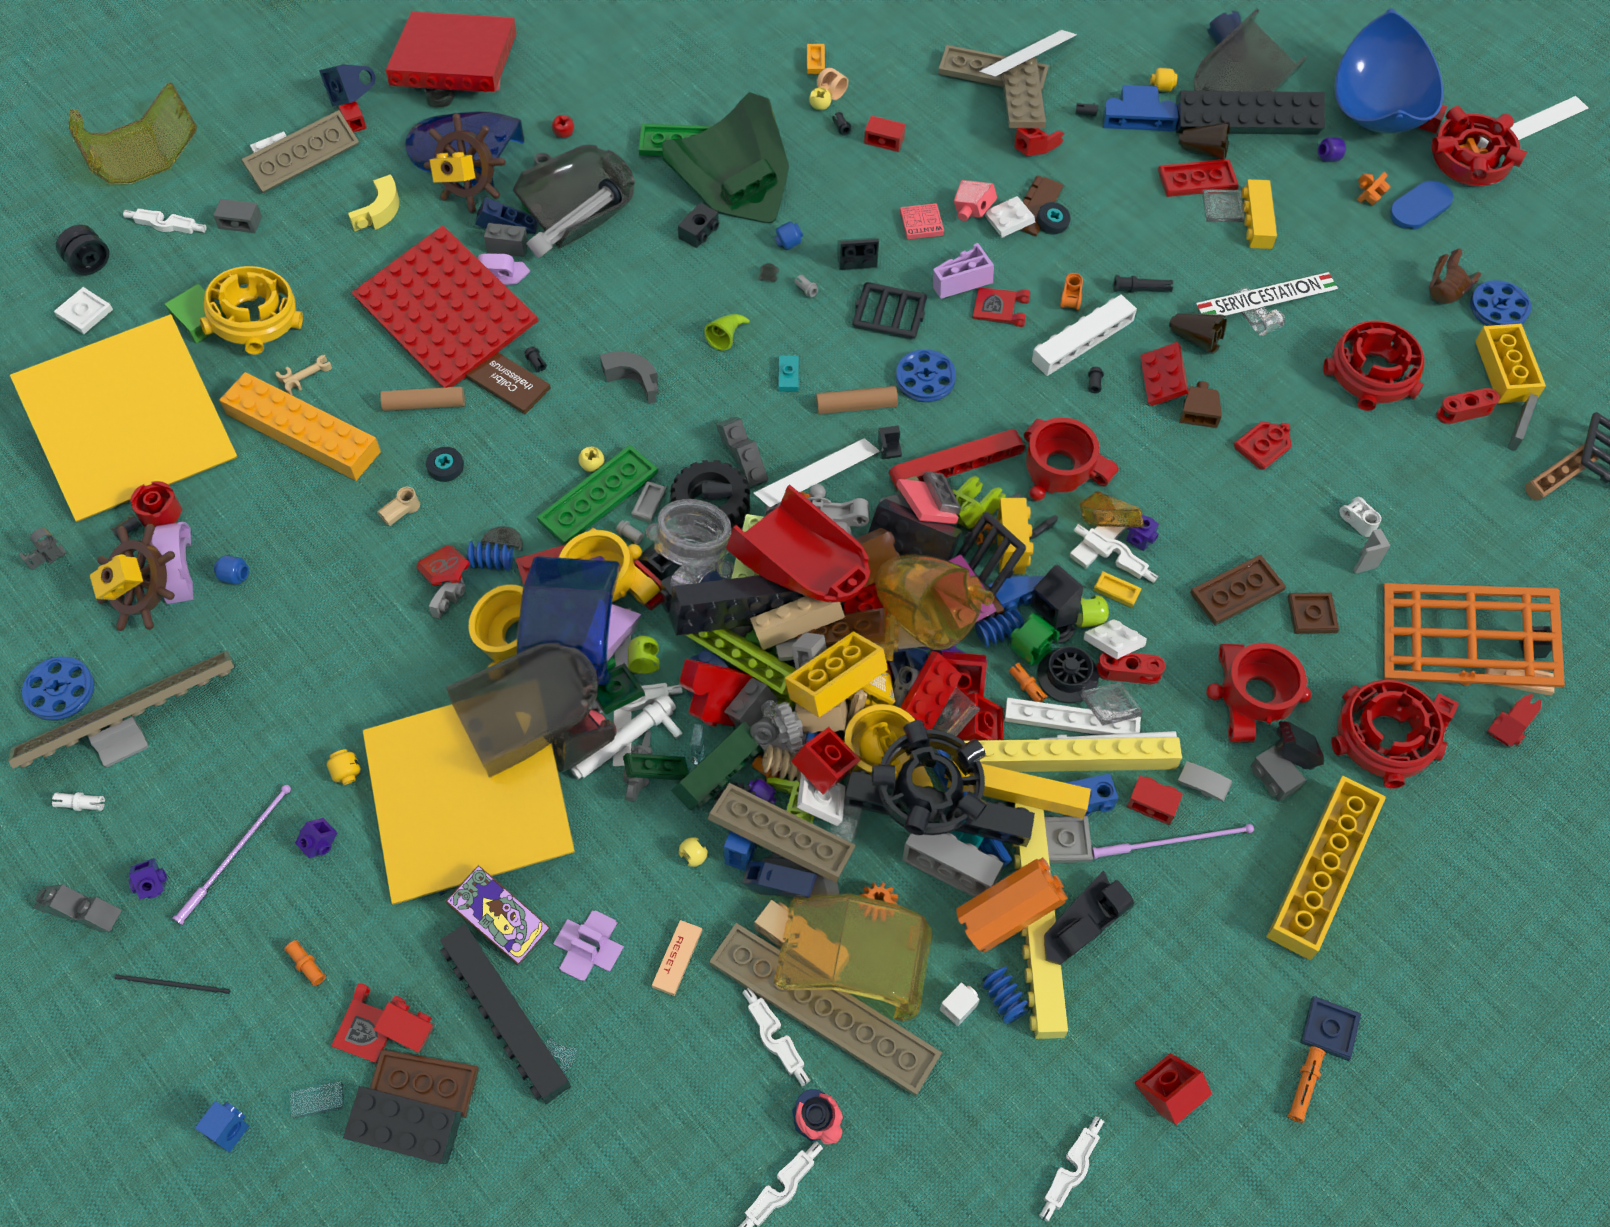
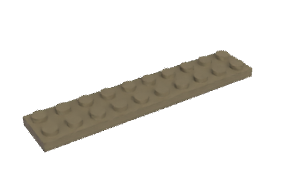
M228 650L19 744L11 748L8 762L12 769L18 766L24 768L32 764L35 758L40 756L43 758L54 754L57 748L64 745L65 747H70L76 744L79 738L86 735L88 737L94 736L101 731V728L107 725L110 727L116 726L123 721V718L129 715L132 717L140 715L145 711V708L151 705L156 707L167 701L166 698L173 695L178 697L187 693L190 687L195 685L197 687L203 686L210 681V678L217 675L218 677L225 676L234 668L232 658Z
M735 923L709 961V965L745 988H749L765 1001L915 1097L942 1055V1052L738 923Z

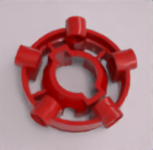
M1455 106L1447 112V120L1442 124L1431 144L1433 157L1439 169L1454 181L1470 186H1488L1501 181L1514 166L1520 167L1527 154V151L1520 149L1519 140L1510 129L1514 125L1511 115L1504 113L1495 119L1483 114L1465 113L1460 106ZM1483 137L1488 140L1486 149L1489 153H1475L1467 147L1460 148L1459 145H1464L1468 138H1473L1477 146ZM1504 155L1505 159L1501 167L1496 169L1500 162L1501 156Z
M1366 321L1350 327L1336 344L1332 357L1325 358L1323 372L1326 376H1335L1344 389L1358 397L1357 405L1360 409L1371 411L1376 408V403L1395 402L1407 396L1415 400L1424 386L1419 380L1422 376L1425 358L1420 344L1407 330L1385 321ZM1347 341L1352 346L1350 354L1348 348H1344V343ZM1366 355H1378L1386 359L1390 364H1397L1396 367L1390 368L1373 365L1368 375L1362 371V367L1367 359ZM1409 365H1414L1404 381L1394 383V381L1404 375Z
M1377 680L1367 683L1361 688L1355 685L1341 697L1346 703L1338 717V735L1333 736L1331 739L1332 749L1337 756L1348 754L1364 770L1383 777V783L1386 788L1395 789L1403 787L1405 785V778L1422 772L1434 759L1442 760L1447 747V742L1443 741L1444 724L1442 716L1433 701L1418 688L1396 680ZM1364 708L1360 717V725L1358 726L1357 723L1353 724L1352 710L1357 713ZM1381 716L1391 717L1400 723L1409 722L1413 731L1406 735V742L1394 741L1392 746L1387 749L1379 745L1384 736L1376 730L1372 721ZM1370 748L1374 749V750L1377 751L1378 753L1387 755L1388 758L1383 757V756L1377 754L1376 752H1374V751L1371 750Z

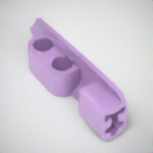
M480 254L477 257L504 285L517 284L530 273V270L523 262H514L513 257L507 254Z

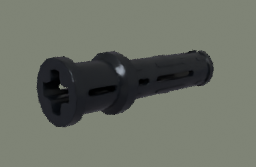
M1115 275L1113 290L1114 292L1125 290L1130 291V293H1134L1136 290L1172 292L1173 286L1171 285H1173V280L1138 279L1133 275L1131 277Z

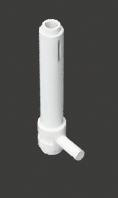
M668 695L656 698L652 705L648 704L643 708V712L573 763V767L570 768L573 775L577 779L585 778L652 726H657L661 722L676 739L679 738L683 733L669 717L676 709L674 702Z

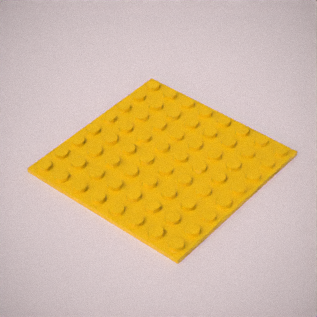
M171 314L10 375L76 522L131 501L133 492L143 484L147 486L152 484V481H161L170 485L238 458Z
M538 680L363 730L393 905L460 886L478 865L489 875L495 876L575 852Z

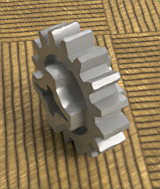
M784 702L775 705L776 717L773 720L781 744L785 743L786 748L788 747L791 753L799 751L802 748L801 738L804 737L801 720L797 716L796 711L792 712L788 703Z

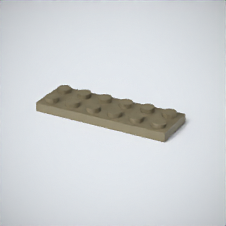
M946 45L938 74L1003 87L1002 73L992 76L979 71L1001 61V57L1006 56ZM1037 63L1042 92L1049 65Z
M1033 57L1002 73L1009 128H1045L1046 126L1036 57Z
M338 110L243 158L241 162L263 194L359 144V141Z
M731 783L728 784L708 816V820L837 883L856 846Z

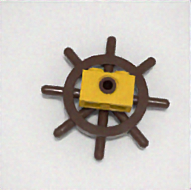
M455 113L453 114L454 132L442 137L435 129L429 130L430 136L438 144L434 158L429 159L430 162H425L424 167L431 169L434 183L442 182L445 186L440 195L442 201H446L451 192L455 195L466 197L468 211L474 213L476 211L474 195L486 190L493 198L498 199L500 197L499 192L490 183L494 174V166H503L506 161L504 158H493L489 147L483 141L489 132L488 126H482L477 135L473 132L462 130L460 115ZM455 140H457L458 152L451 146ZM464 141H466V142H468L469 144H471V146H470V148L468 149L467 153H466V148H465V142H464ZM476 151L480 159H474L473 156L475 155ZM475 167H482L481 174L475 169ZM471 179H475L478 182L474 187H472ZM458 181H463V182H464V186L460 185V184L457 183V182H458Z
M152 524L146 526L142 541L129 540L126 528L119 527L117 532L121 544L114 549L109 559L104 556L98 557L97 562L101 566L90 574L97 602L103 604L109 600L111 605L120 612L116 624L118 631L125 629L129 614L141 615L145 628L151 630L154 627L150 611L158 605L162 597L168 600H172L175 597L172 591L166 589V563L175 558V553L168 551L162 555L151 544L155 527ZM138 550V555L136 558L134 557L133 552ZM147 559L148 565L144 567L145 561ZM144 587L148 589L146 594L143 589ZM135 595H136V598H137V602H138V603L135 604V605H132V604H133L134 597H135Z

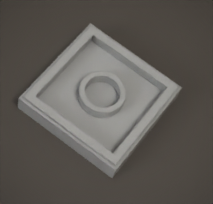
M1072 816L1044 817L1049 863L1092 862L1093 855L1088 816H1084L1083 819Z

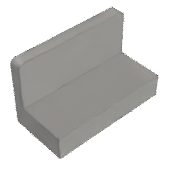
M1381 528L1372 531L1361 550V557L1353 569L1355 574L1377 568L1388 551L1390 544Z
M133 717L89 737L92 746L97 750L105 767L118 763L149 747L139 724Z

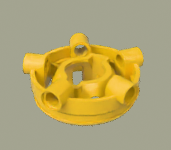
M244 266L227 270L210 282L204 294L205 317L199 319L205 335L215 333L227 341L245 344L247 353L257 355L263 352V343L279 338L290 328L301 329L303 313L296 311L294 295L290 285L284 278L265 268ZM248 284L246 288L239 287V285ZM283 293L287 298L283 297L279 313L276 314L279 305V295ZM258 296L265 298V303L258 306L260 315L258 321L250 320L248 308L236 307L245 301H255ZM214 299L219 300L222 312L224 313L227 319L222 317L221 312L218 309L216 303L213 302Z

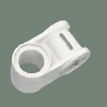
M1355 497L1352 503L1342 506L1339 510L1341 517L1354 527L1359 534L1365 537H1370L1372 531L1377 530L1381 522V515L1361 497Z

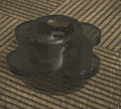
M771 263L761 266V274H759L761 281H777L778 267Z

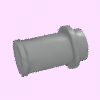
M804 275L797 277L802 283L795 279V285L801 288L806 296L814 297L818 293L817 284L811 283Z
M622 520L616 528L618 535H624L637 545L644 537V533L632 527L629 521L625 522Z

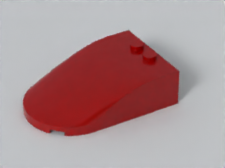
M790 484L785 490L780 505L746 532L737 525L734 526L726 549L760 576L789 590L823 602H843L854 598L863 590L870 576L869 558L862 545Z

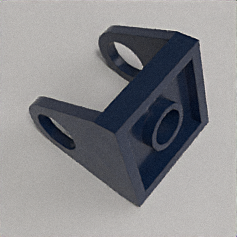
M342 64L319 70L332 106L358 100L375 84V74L367 66ZM362 70L367 71L370 75V82L367 85L360 81L359 74Z

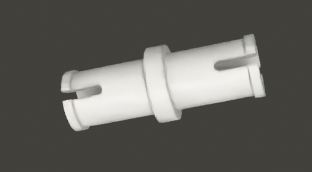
M56 792L52 798L57 800V802H52L53 807L73 808L75 811H81L82 809L102 811L105 805L99 804L105 802L104 796H89L81 792L75 794Z

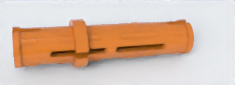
M1313 1046L1309 1048L1305 1065L1300 1069L1302 1075L1290 1113L1288 1114L1291 1120L1303 1123L1316 1080H1319L1321 1076L1319 1070L1325 1051Z

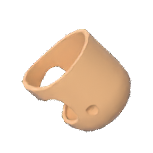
M825 68L817 77V87L827 89L831 94L832 100H837L845 93L848 87V78L833 68Z

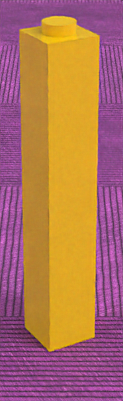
M982 764L985 776L983 796L1081 819L1084 818L1087 812L1091 791L1089 788ZM959 769V771H960L962 777H968V776H970L969 774L965 776V775L962 773V771ZM950 779L948 780V788H950L951 786ZM973 785L964 786L963 791L974 793Z

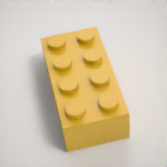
M1522 324L1483 326L1475 343L1492 388L1499 394L1498 403L1525 402L1530 394L1537 395L1539 398L1546 385Z
M853 631L785 677L790 699L820 718L888 670L884 649Z

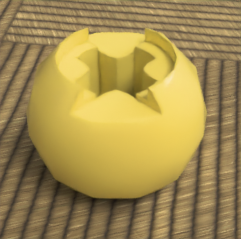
M822 87L815 88L809 97L811 106L816 110L827 109L832 100L830 92Z
M586 447L580 452L578 462L584 471L595 472L603 466L604 455L596 447Z
M696 837L685 839L678 851L680 857L684 856L689 862L687 865L690 867L701 865L706 860L708 854L706 847H702L697 841L699 839Z

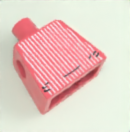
M967 180L961 181L954 199L958 218L961 221H967L969 217L980 218L997 199L994 184Z

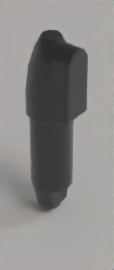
M1054 515L1034 528L1029 540L1052 528L1057 522L1058 516Z

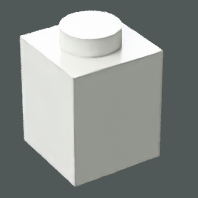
M961 982L942 1002L940 1011L958 1027L977 1007L980 999L972 987L965 986Z

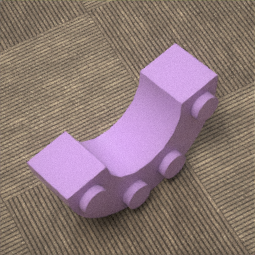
M186 522L156 526L151 544L162 555L168 551L175 553V558L166 563V589L172 591L175 597L172 600L164 599L167 604L193 600V581L190 577L186 561V547L191 546V528Z

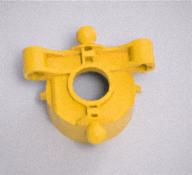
M595 528L570 540L563 548L558 560L559 575L571 599H567L562 603V612L565 615L570 614L573 616L577 613L579 606L584 609H597L600 600L612 603L620 597H624L628 590L642 605L650 601L660 592V589L651 578L647 577L634 564V561L642 556L640 546L631 544L627 547L626 543L618 535L609 531L596 530ZM602 556L605 562L610 561L615 577L603 586L592 588L585 584L580 568L583 567L585 560Z
M503 585L487 592L476 603L469 619V633L475 645L494 661L487 667V675L490 678L497 679L503 676L504 667L511 668L512 666L527 662L533 652L544 642L545 636L550 637L563 646H567L578 627L570 620L553 614L544 607L552 599L549 591L541 589L533 596L524 587ZM516 621H528L529 624L523 634L508 644L505 639L508 628Z
M887 704L872 705L856 713L847 725L844 743L861 759L852 771H865L872 775V766L867 764L859 754L860 739L866 729L877 723L886 722L890 732L895 731L898 738L905 735L903 727L915 721V719L905 710ZM906 752L898 756L900 763L895 766V780L902 765L910 758ZM924 766L913 770L912 781L916 786L933 787Z

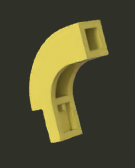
M391 174L373 180L378 196L372 204L348 213L354 231L371 225L376 230L386 225L396 215L399 208V196Z

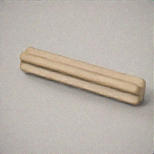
M863 689L858 690L853 695L845 730H843L844 734L853 716L864 708L867 693L863 692Z

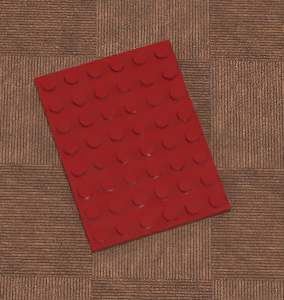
M443 225L351 292L354 298L442 388L454 387L467 377V373L497 354L539 321L538 317Z

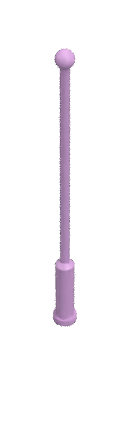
M289 785L282 786L281 792L205 885L198 888L178 914L174 915L173 920L183 925L184 920L207 894L206 890L282 797L291 791Z
M1247 824L1242 828L1130 845L1126 843L1100 848L1093 847L1092 855L1093 859H1098V857L1129 853L1133 849L1240 832L1252 833L1254 827L1251 824Z

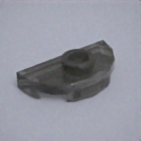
M507 526L490 529L481 539L482 545H486L489 542L490 546L494 547L495 543H498L499 547L502 548L504 544H507L508 549L513 547L514 550L523 551V541L520 534L515 529Z

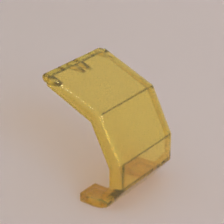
M167 83L140 120L106 133H90L83 128L84 120L78 109H70L69 131L89 170L108 184H132L169 170L197 129L196 123L173 83Z
M854 894L810 895V898L795 897L791 900L788 911V918L790 919L786 921L783 935L785 942L781 945L778 959L780 966H777L775 985L783 990H838L882 1000L895 1005L893 1019L901 1022L911 1020L917 1016L921 1005L932 938V929L922 914L901 905Z

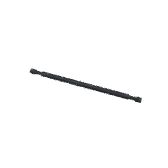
M115 975V979L118 980L125 979L127 981L230 994V989H219L218 987Z

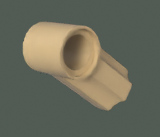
M403 487L399 489L395 499L377 512L382 520L391 526L406 513L416 512L420 507V502L413 488Z

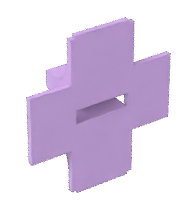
M592 910L583 925L567 919L553 945L568 951L559 969L580 981L586 980L594 965L610 972L624 946L609 939L617 925L616 920L596 910ZM582 940H585V941H587V942H589V943H591V944H593V945H595V946H592V945H590V944H588V943H586V942H584V941H582Z

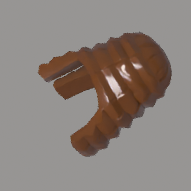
M1462 249L1452 251L1450 256L1448 254L1439 257V261L1436 262L1432 281H1430L1429 292L1431 298L1438 303L1449 304L1457 301L1481 277L1482 273L1480 272L1468 276L1465 270L1458 265L1463 253ZM1447 261V274L1442 282L1440 273Z

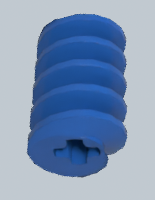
M470 541L467 549V560L472 568L479 566V568L484 569L487 565V568L490 570L494 567L497 570H501L504 567L506 571H509L513 564V547L508 550L507 544H504L502 549H499L498 543H495L494 548L491 549L489 542L486 543L485 548H482L481 542H478L477 547H474L473 541Z
M1012 609L1011 612L1006 611L1003 615H996L995 618L989 617L987 621L981 620L979 624L975 622V630L979 640L987 648L989 647V640L993 645H996L997 637L1001 642L1005 641V634L1008 639H1011L1012 632L1018 627L1021 629L1024 622L1019 611Z
M1005 966L990 972L982 981H985L983 988L990 989L988 996L995 998L993 1005L1000 1006L998 1013L1005 1015L1003 1022L1011 1023L1024 1016L1029 1010H1024L1028 1003L1027 1000H1018L1023 993H1014L1015 988L1018 986L1017 983L1010 985L1008 983L1013 976L1003 975L1008 969Z

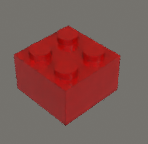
M830 727L806 743L791 760L797 769L823 795L844 779L861 761Z

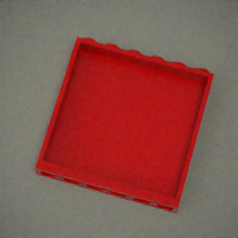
M412 11L386 68L389 86L495 92L517 34L515 18Z

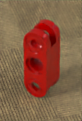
M1490 388L1448 396L1443 400L1442 407L1438 409L1436 416L1440 422L1445 424L1484 417L1491 414L1500 397L1495 390ZM1444 412L1448 413L1450 417H1446Z
M1103 652L1097 664L1099 677L1104 680L1150 685L1156 684L1161 680L1166 667L1161 657L1139 653H1129L1119 659H1115Z

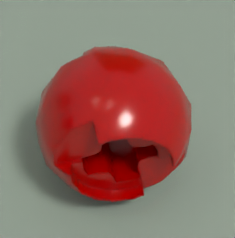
M558 115L554 118L551 126L553 133L560 138L571 136L575 127L573 120L565 115Z

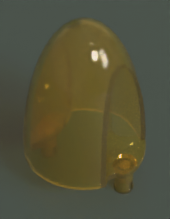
M917 554L896 556L883 562L875 575L877 596L886 611L913 638L933 650L950 648L964 639L975 625L982 603L987 606L994 600V593L982 588L978 577L974 575L970 577L968 569L937 557Z

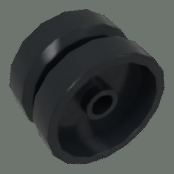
M80 224L67 228L59 235L56 241L58 255L78 275L86 276L98 272L106 265L109 259L108 246L87 225Z

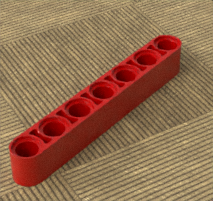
M1011 429L892 467L888 474L897 490L896 484L898 479L917 476L919 481L925 482L923 479L925 471L944 474L945 478L1017 456L1025 450V445L1017 430Z

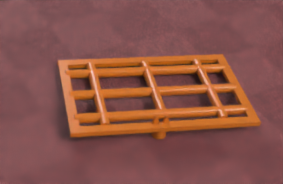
M1385 583L1383 585L1384 680L1460 683L1463 686L1495 684L1564 688L1559 588ZM1394 593H1411V599L1394 598ZM1420 594L1466 595V601L1421 599ZM1475 596L1521 597L1522 603L1475 601ZM1531 597L1549 598V603H1531ZM1394 607L1412 608V627H1394ZM1421 608L1466 609L1467 629L1421 628ZM1476 610L1522 611L1523 631L1476 630ZM1532 612H1550L1551 632H1533ZM1394 635L1412 636V656H1394ZM1421 636L1467 638L1468 659L1421 657ZM1477 639L1523 640L1524 661L1477 659ZM1533 641H1552L1553 662L1534 661ZM1394 664L1412 665V671L1394 670ZM1421 665L1525 670V676L1475 674V671L1469 673L1464 670L1460 673L1421 671ZM1535 670L1553 671L1554 677L1535 676Z

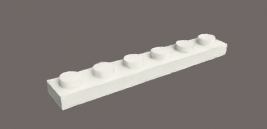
M1007 698L1004 721L1096 735L1140 733L1141 717L1127 716L1125 714L1121 717L1123 714L1119 715L1118 713L1104 712L1101 716L1097 710Z

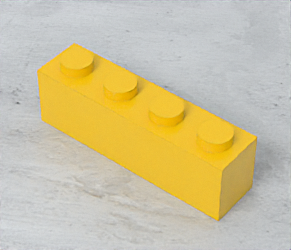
M1248 179L1246 186L1242 188L1241 197L1244 198L1243 212H1246L1244 223L1248 228L1246 240H1249L1250 248L1272 249L1277 238L1270 180Z

